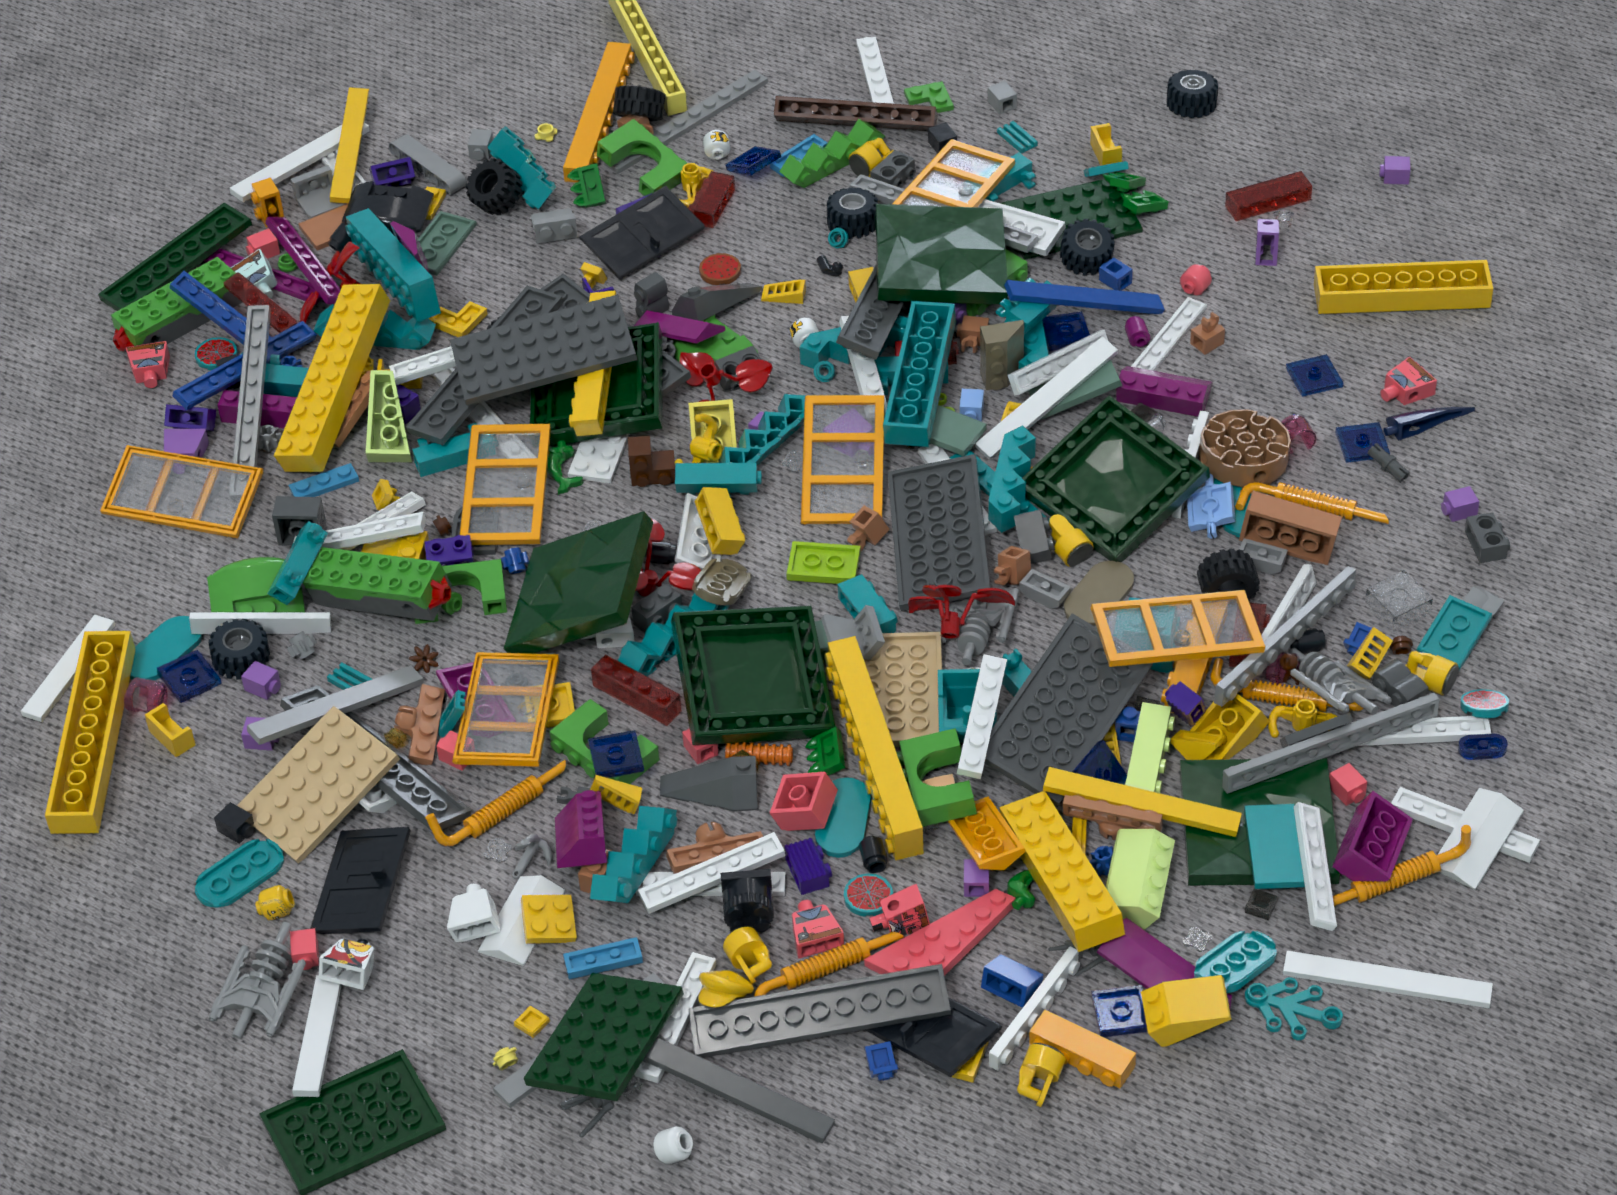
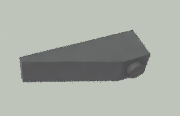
M751 283L692 287L688 289V292L680 295L671 312L674 316L703 321L763 289L762 286Z
M756 756L729 757L660 776V796L686 802L703 803L705 806L722 807L729 811L758 810Z

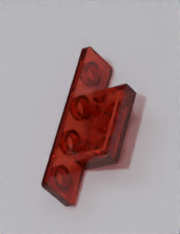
M239 272L224 282V287L246 306L269 305L271 308L270 326L277 332L281 333L297 324V321Z

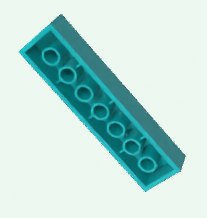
M368 208L346 216L348 224L345 225L346 232L351 237L352 243L360 248L353 254L358 255L360 262L366 264L368 271L374 273L376 280L382 282L384 289L390 291L391 296L398 300L399 305L406 309L407 314L413 316L417 322L440 314L441 311L433 277Z
M911 302L883 422L885 444L929 447L956 325L955 304Z

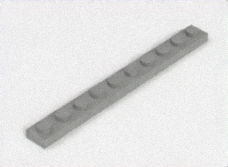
M756 70L751 71L653 131V136H656L664 145L669 144L766 85L768 78ZM634 154L625 157L612 167H609L606 163L605 166L619 174L647 156Z
M862 174L850 184V187L853 188L858 187L863 190H869V193L875 194L878 202L884 204H892L905 190ZM914 194L904 204L948 206ZM1004 223L1006 246L1028 253L1038 243L1037 234Z
M269 305L248 306L233 463L257 467L271 316ZM232 473L230 498L232 501L241 500L250 476Z
M1347 566L1264 641L1265 651L1263 653L1250 654L1217 683L1214 703L1222 707L1229 700H1233L1242 688H1246L1254 677L1259 676L1263 672L1265 667L1270 663H1274L1283 651H1287L1290 645L1296 639L1299 640L1309 627L1312 628L1320 617L1325 616L1331 607L1339 604L1348 592H1352L1356 585V569Z
M1435 693L1422 696L1416 700L1400 704L1397 707L1294 743L1258 758H1253L1239 765L1231 766L1223 770L1222 788L1228 794L1438 716L1440 698Z

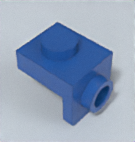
M1356 623L1349 639L1345 638L1343 642L1345 648L1348 649V654L1354 656L1372 629L1371 627ZM1374 636L1372 640L1376 642L1377 637ZM1369 644L1368 648L1372 650L1373 646ZM1365 652L1363 655L1368 657L1369 654Z
M891 1042L865 1046L864 1050L871 1078L878 1077V1081L894 1078L893 1073H897L899 1069L898 1065L895 1064Z

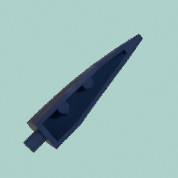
M1475 407L1433 408L1389 416L1386 418L1388 427L1384 428L1385 436L1394 434L1398 441L1406 439L1445 421L1475 411ZM1411 426L1419 427L1415 431H1409Z

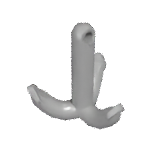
M530 834L516 844L515 851L526 846L528 847L512 873L514 879H519L523 875L538 847L543 850L547 866L550 865L552 861L551 848L537 834Z

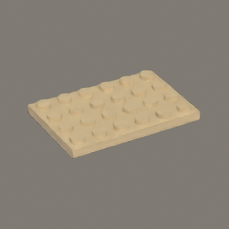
M941 632L882 633L885 640L883 646L871 660L864 659L894 747H900L899 741L939 732L938 670H942ZM847 735V747L852 748L851 742L854 741L852 736L848 737Z
M333 706L237 806L252 814L253 826L267 839L277 843L284 853L297 863H300L400 758L386 745Z

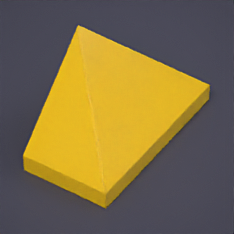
M1181 729L1171 738V744L1186 760H1204L1225 741V735Z

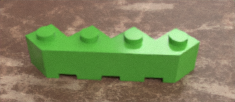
M858 119L848 136L835 131L826 147L813 142L803 159L790 154L779 172L792 183L805 188L849 165V155L867 141L877 138L884 139L885 135L871 124Z

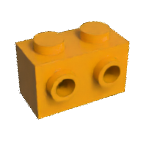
M271 177L252 183L253 192L250 193L254 205L256 204V208L253 209L256 219L262 220L267 228L268 226L265 224L267 217H284L280 192Z

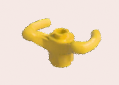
M695 163L685 164L681 170V182L683 190L687 192L688 199L679 200L687 208L695 207L698 204L696 199L698 191L701 190L704 184L717 181V173Z
M706 414L695 415L694 420L706 423L707 430L703 437L697 436L690 443V451L694 457L692 463L719 460L722 456L723 448L715 440L718 430L715 420ZM676 459L675 465L676 463H683V461L681 459Z
M1302 699L1294 707L1275 706L1269 714L1268 730L1271 737L1277 738L1279 736L1277 729V719L1279 717L1291 721L1292 727L1296 731H1300L1338 716L1333 713L1317 711L1315 704L1311 700Z

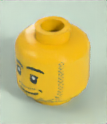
M276 885L260 891L255 905L259 915H263L267 920H275L288 916L295 906V902L289 888L285 889L282 885Z

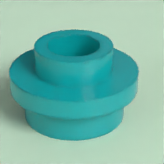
M842 228L833 229L828 235L829 244L836 249L845 247L848 243V233ZM839 235H841L840 242L837 241Z
M820 361L815 365L813 373L818 381L828 382L833 379L835 368L829 361ZM822 368L828 371L826 376L820 373Z

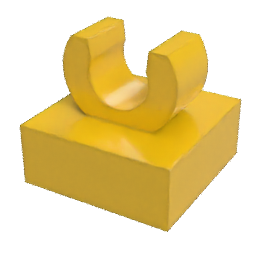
M584 262L580 268L591 289L596 285V282L604 284L607 280L603 269Z
M385 479L379 480L372 494L377 510H381L400 499V497L395 496L397 489L391 488L389 481Z

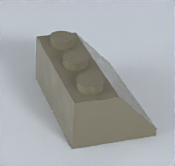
M1023 320L980 326V374L985 389L1000 390L1010 385L1008 374L1017 371L1019 361L1024 358Z

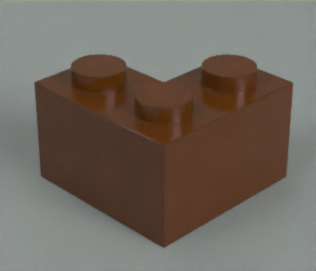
M650 436L628 437L632 486L645 487L653 484L668 485L675 483L674 450L652 451Z

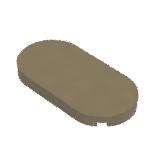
M712 559L694 579L692 590L698 597L707 602L717 605H732L749 586L752 575L750 572L747 573V569L738 562L729 559H722L721 562H716L717 559Z
M1103 561L1094 565L1066 598L1064 603L1066 618L1068 619L1073 613L1091 625H1096L1091 611V604L1123 601L1134 585L1132 570L1127 565L1118 561ZM1112 613L1105 614L1106 620H1108Z

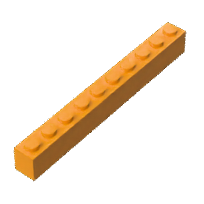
M608 42L563 166L565 182L576 183L580 181L567 177L572 170L587 165L599 164L600 158L597 156L598 141L609 134L608 126L613 124L615 90L617 87L626 86V76L630 75V64L634 63L635 53L632 52L630 43Z

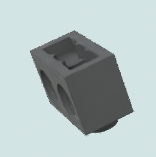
M894 150L870 171V178L901 188L906 180L912 179L915 175V159Z
M750 346L715 360L714 365L718 371L723 370L725 373L733 374V377H738L736 375V367L740 363L751 359L761 360L754 346ZM724 376L721 377L719 383L725 391L740 388L739 381L734 382Z
M1494 513L1467 517L1465 533L1479 563L1506 559L1507 551L1510 550V542L1508 537L1504 536L1502 524L1500 521H1497Z

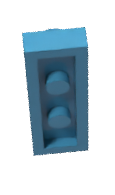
M813 134L769 162L770 169L785 177L779 171L790 154L803 159L813 142L823 147H826L828 142Z
M349 463L289 484V490L293 497H316L359 482V477L352 464Z
M637 937L563 954L569 979L643 963Z

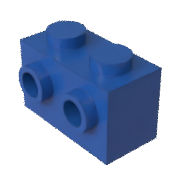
M1000 954L984 966L981 988L1023 1008L1041 985L1043 974Z

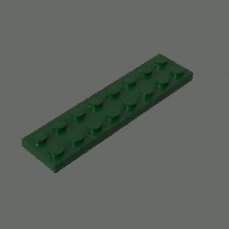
M221 204L98 294L100 300L114 310L119 311L174 281L183 271L189 272L252 225L251 219L228 204Z

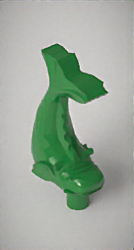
M564 440L557 443L558 447L549 448L547 472L560 485L557 490L558 495L568 493L570 488L581 486L584 483L581 476L564 478L562 476V463L574 456L573 447L566 445Z
M1024 870L1014 875L1007 884V894L1016 898L1012 902V906L1016 910H1019L1021 907L1028 909L1035 904V897L1028 890V886L1034 880L1029 870Z

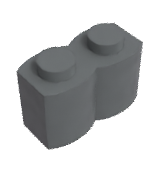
M654 272L635 283L634 297L637 300L635 310L640 318L646 310L659 313L669 310L667 283L661 275Z
M1397 659L1376 670L1373 675L1372 684L1392 698L1391 704L1394 707L1427 695L1428 686L1417 675L1411 673L1406 665Z

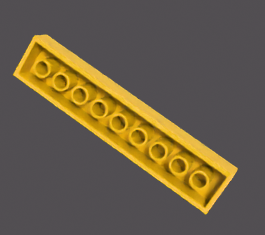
M380 284L342 285L274 453V457L285 472L324 471L391 301Z
M84 631L45 812V818L51 834L99 833L136 650L131 631Z
M856 636L828 642V652L825 653L828 666L826 667V673L829 681L833 680L834 685L832 689L834 697L839 699L841 703L839 704V711L841 717L846 718L845 728L848 737L852 736L854 741L851 744L854 755L859 756L860 759L858 761L860 773L866 776L865 787L868 795L872 794L873 800H871L874 814H879L878 825L881 834L885 833L886 835L885 845L888 854L893 853L895 861L924 854L923 827Z

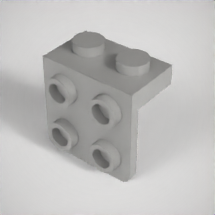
M328 165L291 179L294 198L309 219L346 204L330 202L333 176Z
M569 208L531 215L537 244L578 237L575 214Z
M865 605L854 620L824 614L821 618L828 642L856 636L863 659L871 660L885 643L873 606Z

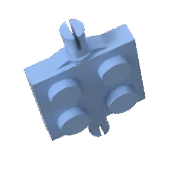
M1212 474L1205 481V486L1197 489L1187 499L1188 526L1190 531L1207 529V537L1210 539L1217 537V526L1235 522L1233 486L1231 482L1214 484V476Z

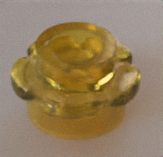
M391 728L389 732L384 734L386 741L396 749L399 746L405 747L404 742L407 740V737L401 730Z

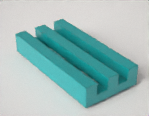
M1011 121L1010 125L1005 124L1003 129L1001 127L997 128V133L1021 154L1038 146V141L1014 121Z
M1123 161L1086 168L1083 171L1085 177L1126 170L1129 169L1128 162Z
M343 662L339 665V669L335 668L333 670V675L329 674L327 676L328 682L342 690L353 686L337 677L354 686L372 680V678Z
M457 690L440 716L439 737H445L450 730L452 731L465 710L463 705L465 704L464 697L466 692Z

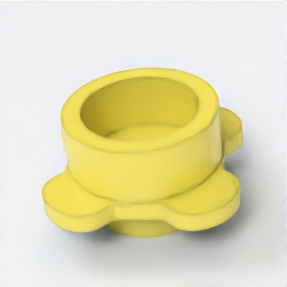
M544 123L538 126V133L534 136L536 140L542 139L546 140V142H551L558 131L551 124Z
M505 1047L499 1050L493 1058V1066L498 1065L500 1070H504L508 1066L516 1064L518 1061L515 1053L517 1051L516 1047L510 1049Z

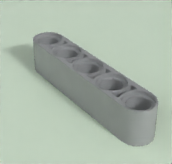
M405 134L389 143V150L392 155L395 154L399 157L398 159L411 157L414 171L423 174V177L429 182L437 184L436 187L439 189H445L449 196L466 186V179L459 170L410 135Z

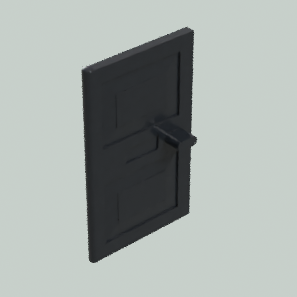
M664 186L579 236V239L620 280L705 229V225L667 186Z
M409 827L342 830L340 832L310 929L315 928L316 934L376 932L382 930L411 832Z
M948 997L951 1015L865 1029V1031L885 1042L890 1041L892 1046L952 1077L1002 1029V1025Z

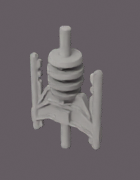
M1013 588L1012 591H1008L1015 599V606L1009 603L979 602L974 599L965 618L964 626L960 625V633L957 638L958 649L964 653L962 657L964 665H970L972 657L984 651L989 641L990 626H995L999 621L1001 626L998 627L999 632L996 634V639L1001 643L1006 641L1013 612L1018 602L1019 589ZM969 599L949 602V611L957 612L958 617L961 618ZM941 637V643H945L946 640H950L948 638Z
M1292 648L1289 654H1295L1300 663L1299 671L1292 669L1290 675L1343 713L1349 712V705L1346 703L1355 702L1372 715H1375L1379 708L1368 699H1377L1386 704L1392 702V698L1387 693L1369 683L1338 660L1333 662L1318 652L1304 655L1296 648Z
M288 922L282 923L275 941L264 940L261 947L263 949H258L255 954L258 960H253L251 964L255 971H250V974L245 973L243 976H241L240 970L245 967L244 961L249 958L251 952L247 945L241 946L219 996L216 997L209 1016L212 1022L214 1020L217 1021V1018L221 1019L224 1011L233 1009L243 1010L232 1033L233 1037L242 1038L253 1013L264 1015L268 1019L264 1028L268 1037L274 1036L282 1022L283 1014L306 965L303 959L298 960V963L294 962L291 968L293 971L288 975L289 980L281 990L280 984L274 979L282 977L284 973L281 969L287 968L288 962L286 959L290 958L291 955L290 949L284 946L292 928V925Z

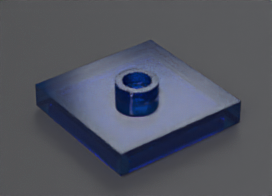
M754 146L728 162L725 166L730 172L753 175L782 156L780 150Z
M1082 311L1046 316L1042 319L1049 351L1060 350L1090 335Z
M1327 354L1286 364V370L1302 397L1343 387L1344 382Z
M1379 422L1336 427L1335 429L1346 463L1373 460L1367 452L1375 443H1378L1382 449L1390 454Z
M198 650L157 667V674L180 703L222 684L221 678Z
M636 730L588 739L595 775L611 778L644 771Z
M1104 740L1098 741L1072 771L1073 773L1123 785L1127 779V773Z
M1142 985L1091 991L1100 1036L1111 1037L1148 1032L1141 991H1143Z

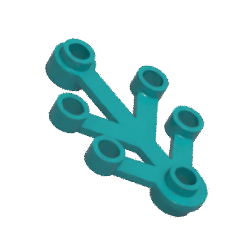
M1288 977L1283 982L1269 987L1261 983H1253L1245 991L1244 998L1246 1003L1260 1010L1266 1020V1028L1270 1032H1278L1282 1027L1281 1019L1274 1015L1270 1006L1280 1010L1291 1028V1037L1295 1040H1303L1307 1033L1306 1027L1300 1024L1295 1014L1320 1021L1328 1029H1337L1342 1024L1343 1013L1337 1007L1329 1006L1320 1011L1300 1004L1308 1000L1319 1001L1323 994L1320 986L1312 985L1307 990L1284 998L1276 997L1275 995L1283 992L1291 994L1297 991V980ZM1292 983L1294 987H1287L1286 984ZM1317 991L1319 994L1312 995L1310 992ZM1329 1018H1333V1019H1335L1336 1021H1330V1020H1328V1019H1329ZM1276 1022L1278 1023V1026L1274 1027L1271 1026L1269 1023ZM1301 1030L1303 1033L1299 1035L1294 1031Z

